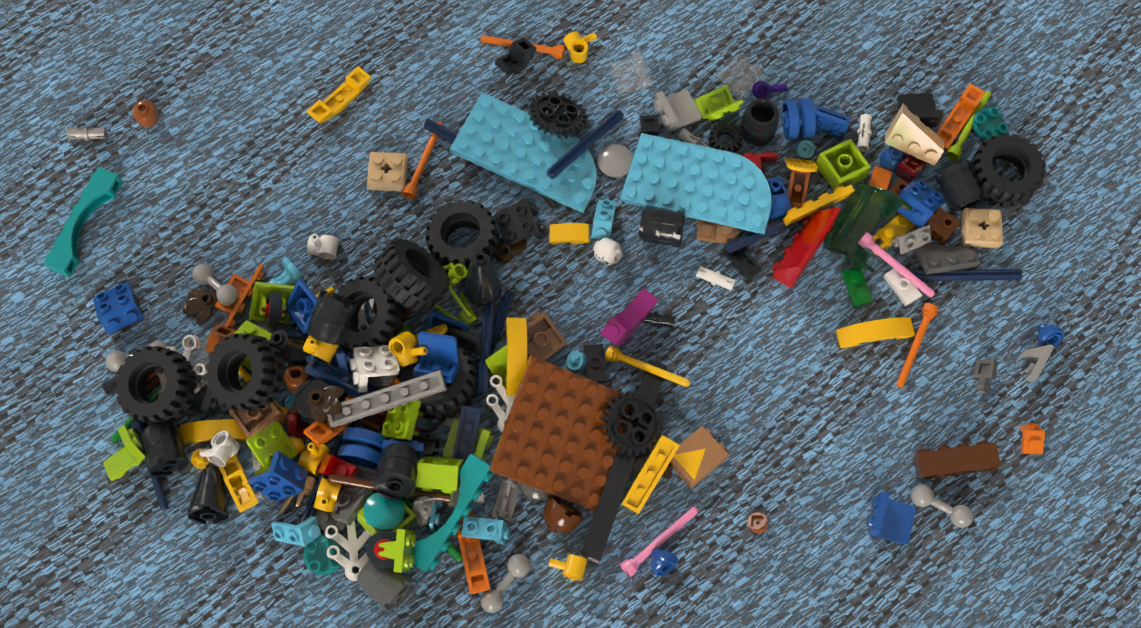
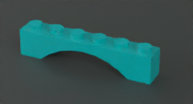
M97 167L96 171L92 173L90 182L81 193L80 200L74 205L71 216L65 221L62 232L56 237L53 248L45 257L44 265L49 270L71 278L79 263L78 239L82 227L88 217L99 206L115 198L123 183L118 174Z
M475 454L469 455L460 470L461 484L457 505L450 518L438 531L427 538L416 541L415 547H412L415 566L424 572H428L431 569L435 570L440 562L438 557L441 552L445 553L451 544L449 539L460 530L462 518L467 517L473 507L470 505L473 500H478L483 492L481 487L492 478L494 473L488 471L491 464Z

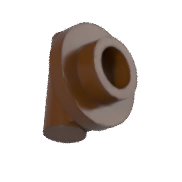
M375 416L364 417L361 421L363 429L380 433L382 430L381 420Z

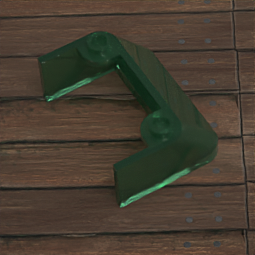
M861 184L852 193L825 237L823 246L852 265L873 273L875 269L866 263L868 252L858 242L867 232L872 235L882 217L888 219L895 216L899 207L910 211L913 207L892 191Z

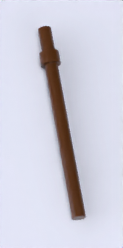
M333 474L329 475L328 482L378 490L376 487L374 488V481ZM415 489L412 497L418 498L428 496L429 498H435V501L450 503L451 495L437 493L435 490L428 492Z

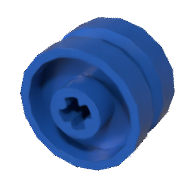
M801 98L798 103L795 99L783 101L782 127L786 140L797 139L799 134L803 139L814 137L816 115L811 98Z
M345 428L341 439L346 444L339 446L337 457L343 461L361 466L377 467L381 457L379 451L382 450L383 440H387V438L382 434L367 429Z

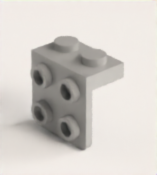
M682 90L668 97H665L663 91L655 94L654 107L660 113L662 122L670 133L701 120L702 115L688 90Z

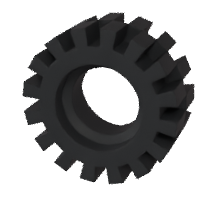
M724 121V125H722V122L718 123V126L714 125L710 131L709 146L732 153L738 152L743 139L742 131H738L739 127L737 125L733 127L734 123L732 122L730 125H727L728 121ZM723 134L729 135L732 138V143L722 144L718 138Z

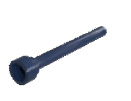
M136 420L131 423V427L137 433L142 443L141 435L148 426V423ZM151 476L160 509L165 511L168 509V503L160 477Z

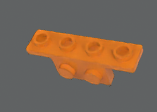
M261 263L250 281L235 273L232 275L228 284L235 286L239 293L235 304L225 306L219 301L216 302L215 308L230 315L224 326L234 329L237 323L235 318L238 313L242 314L247 304H245V301L248 297H252L255 282H260L265 275L263 271L264 265Z

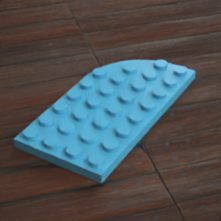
M482 92L450 147V153L584 213L596 185V167L589 150H586L557 177L550 179L546 174L547 170L576 146L580 140L576 136L571 137L568 135L566 139L561 135L559 139L555 134L553 137H551L549 132L544 134L543 129L537 130L538 125L533 126V121L529 120L530 116L527 112Z
M641 133L620 197V201L646 208L685 211V217L764 235L772 207L770 187L764 174L747 158L728 151Z

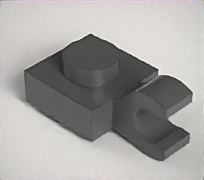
M995 359L976 361L974 378L978 380L976 390L981 391L982 395H990V380H995L998 362Z
M317 509L314 517L318 519L320 530L325 532L329 525H334L338 531L346 532L347 525L334 520L332 517L333 512Z

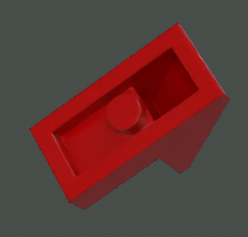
M325 453L317 472L328 477L330 474L354 478L359 468Z

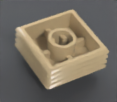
M370 152L367 176L368 189L402 191L406 185L407 154Z
M964 208L961 213L963 246L1000 248L1003 244L1001 210Z

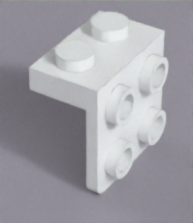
M388 345L354 348L353 359H350V369L354 371L353 383L354 385L357 384L359 392H367L368 377L399 374L400 368L397 358L390 352Z

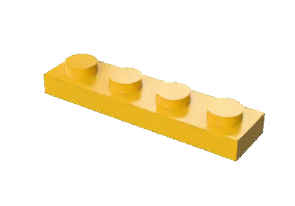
M852 185L847 187L839 186L833 190L834 193H824L818 197L819 200L814 202L809 200L799 209L797 207L790 209L786 212L787 215L783 221L788 226L814 212H818L848 198L855 190Z
M663 434L661 435L623 498L622 505L637 514L640 513L680 445Z

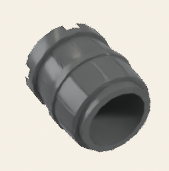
M370 560L361 569L357 577L359 585L367 595L379 603L386 613L393 612L390 609L393 606L398 608L413 591L410 588L411 585L415 586L416 584L410 576H406L401 572H394V566L383 569L376 567Z

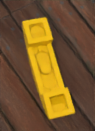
M358 66L345 77L346 82L324 101L318 100L306 111L307 114L319 124L331 119L346 108L363 91L371 80V76Z
M907 317L873 320L836 330L840 349L859 346L860 343L896 338L897 340L915 337L911 318Z
M506 318V395L510 396L516 395L527 365L526 318Z
M234 419L206 420L180 425V435L184 445L211 441L220 431H227L235 440L247 441L248 439Z

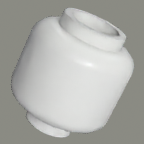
M609 238L597 241L593 247L595 258L606 265L617 263L622 256L620 244Z

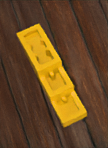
M236 453L233 457L229 458L224 467H219L239 512L242 513L258 504L259 501L250 484H247L249 478Z

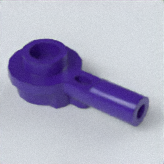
M757 81L752 87V94L758 99L765 98L771 92L787 91V84L768 85L764 81Z

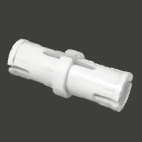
M868 114L860 116V127L857 130V148L861 152L869 150V139L872 136V130L870 129L872 117Z
M702 266L699 267L696 277L711 282V285L715 286L716 284L730 291L736 281L720 274L719 271L714 272Z

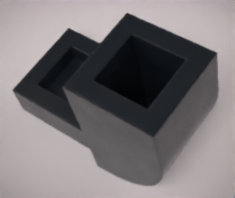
M524 37L512 42L508 54L496 59L495 65L507 75L510 73L517 75L530 63L536 47Z

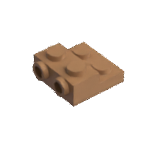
M698 219L696 240L726 244L739 237L738 228Z
M536 312L529 317L530 322L527 323V355L545 361L565 346L567 342L545 312L541 314Z
M274 401L261 410H229V413L248 438L275 421L281 425L282 419L286 416Z

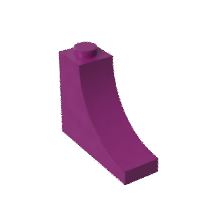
M643 288L620 314L610 319L600 334L614 345L625 346L659 299Z

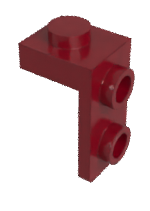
M294 404L291 411H288L286 414L288 434L309 438L303 432L312 423L302 422V415L299 414Z

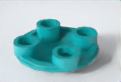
M997 107L982 108L973 117L974 130L984 141L994 135L1001 136L1002 133L1008 131V126Z
M374 493L367 499L364 505L366 523L379 530L396 529L405 515V506L400 498L399 501L385 499L378 493Z
M320 535L305 546L303 560L306 567L312 573L329 575L335 572L341 565L336 560L330 559L327 556V549L335 545L339 548L340 554L344 556L343 547L333 539ZM335 549L329 550L331 555L337 554Z

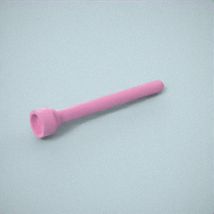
M867 232L858 242L862 248H870L927 296L933 297L935 295V292L874 243L875 240L870 233Z
M692 507L635 558L626 559L621 563L620 567L629 577H632L637 572L638 565L698 513V509Z

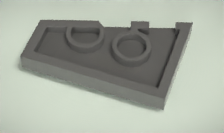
M925 244L914 249L926 275L979 267L981 263L973 248Z
M349 462V464L359 468L354 478L375 481L376 470ZM344 485L342 493L338 495L332 513L333 519L350 526L358 515V511L362 509L374 490Z

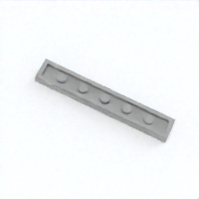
M438 370L341 402L342 413L327 414L330 427L334 428L446 391L447 387L442 371Z

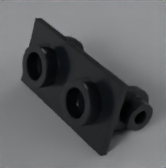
M434 435L412 436V440L424 443L425 456L439 455L440 437ZM400 439V441H402V442H409V441H410V440H401V439Z

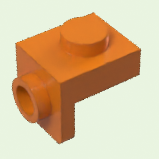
M1035 423L1020 425L1019 430L1022 432L1021 452L1023 454H1043L1045 431Z

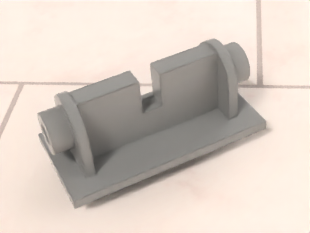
M930 225L918 227L912 232L895 237L892 241L893 246L900 248V254L902 255L932 242Z
M509 478L508 480L502 479L491 517L511 522L520 492L518 482Z
M424 496L414 501L412 511L416 515L418 525L425 526L428 524V517L432 513L435 498Z

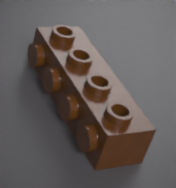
M899 178L886 193L883 201L891 206L909 182ZM940 206L924 226L929 224L931 237L943 245L959 226L960 222L955 216L948 214Z
M987 440L977 442L976 445L969 446V443L957 445V448L942 446L935 451H930L929 448L921 449L913 457L918 481L992 471L1001 466L996 442L988 443Z

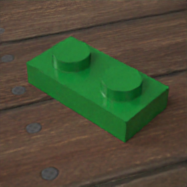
M861 267L842 271L841 275L853 308L872 303L873 300Z

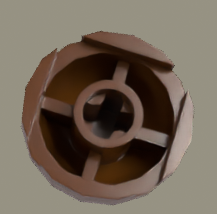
M551 495L543 508V517L548 523L547 528L554 533L558 531L568 533L575 530L584 519L582 513L570 503L567 505L561 502V498Z

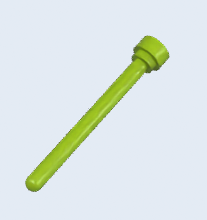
M985 91L986 93L972 113L955 145L950 146L946 151L945 156L952 161L960 159L962 146L973 128V117L977 111L984 108L991 96L990 91Z

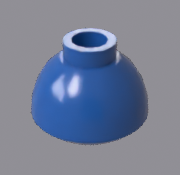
M888 148L881 154L880 164L883 169L896 172L899 164L905 159V155L899 149Z
M1042 324L1037 329L1040 347L1046 345L1056 347L1064 338V331L1058 326Z
M657 548L651 553V568L656 576L667 574L677 564L678 557L670 551Z

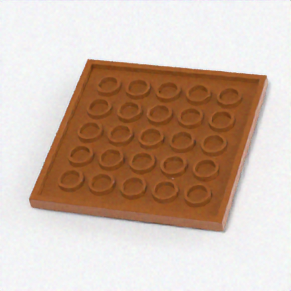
M530 356L488 471L596 512L617 449H611L613 443H606L609 437L602 436L606 429L600 428V426L605 425V422L600 420V418L606 417V414L602 412L604 409H609L606 403H613L611 398L615 396L618 398V394L621 392ZM626 405L624 407V412L627 415H629L630 410L629 407ZM618 424L617 431L621 434L623 428Z

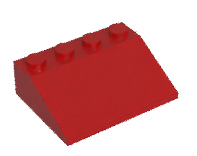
M835 207L814 212L810 218L806 217L801 225L803 227L802 231L796 232L792 238L794 243L791 247L787 246L782 253L784 258L782 261L777 260L772 268L774 270L773 278L789 288H793L830 232L840 208Z

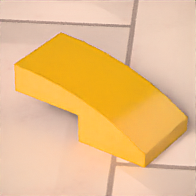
M585 223L550 225L549 242L552 245L568 242L572 245L590 243V225Z

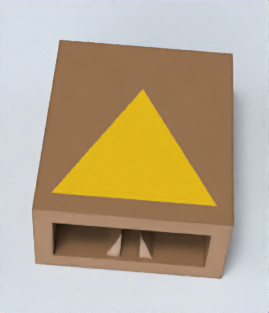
M703 426L680 444L669 463L691 490L726 461L729 456L727 448L714 439L715 436L710 429H705Z

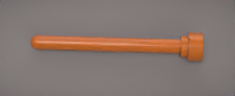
M485 35L480 38L483 43L511 47L512 42H514V40ZM532 44L536 47L535 52L552 54L555 59L563 60L564 45L557 44V46L549 47Z
M435 133L431 134L410 183L405 185L401 192L406 198L412 200L416 198L418 193L417 184L439 137Z
M925 303L922 308L923 319L896 383L898 388L904 387L930 320L937 316L939 308L934 304Z

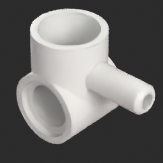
M313 234L308 239L307 253L308 255L319 256L323 259H336L339 239L331 235L319 237L317 234Z
M220 431L211 440L213 447L211 449H201L199 454L201 457H207L208 461L212 464L224 467L229 458L238 452L240 446L227 431Z

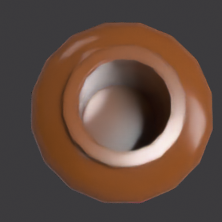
M148 100L137 102L132 110L133 117L142 127H152L159 120L160 115L156 106Z
M292 365L285 370V376H283L286 389L292 393H295L301 384L310 380L309 374L304 372V366Z

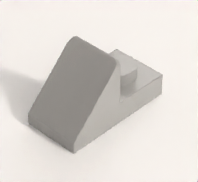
M1053 345L1028 349L1019 355L1030 362L1025 371L1028 373L1025 378L1026 381L1033 383L1038 379L1054 348Z

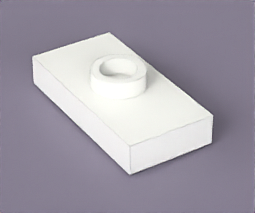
M892 269L884 274L883 277L905 307L922 297L918 288L897 270Z

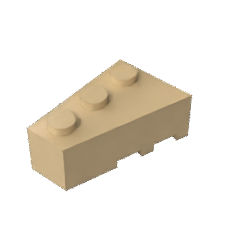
M903 104L885 133V144L935 166L944 152V141L929 127H926L920 121V118L916 115L914 116L907 109V106Z

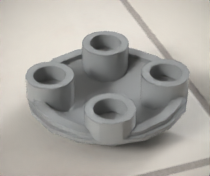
M611 144L600 151L597 158L598 168L607 176L621 179L629 173L633 155L625 146Z

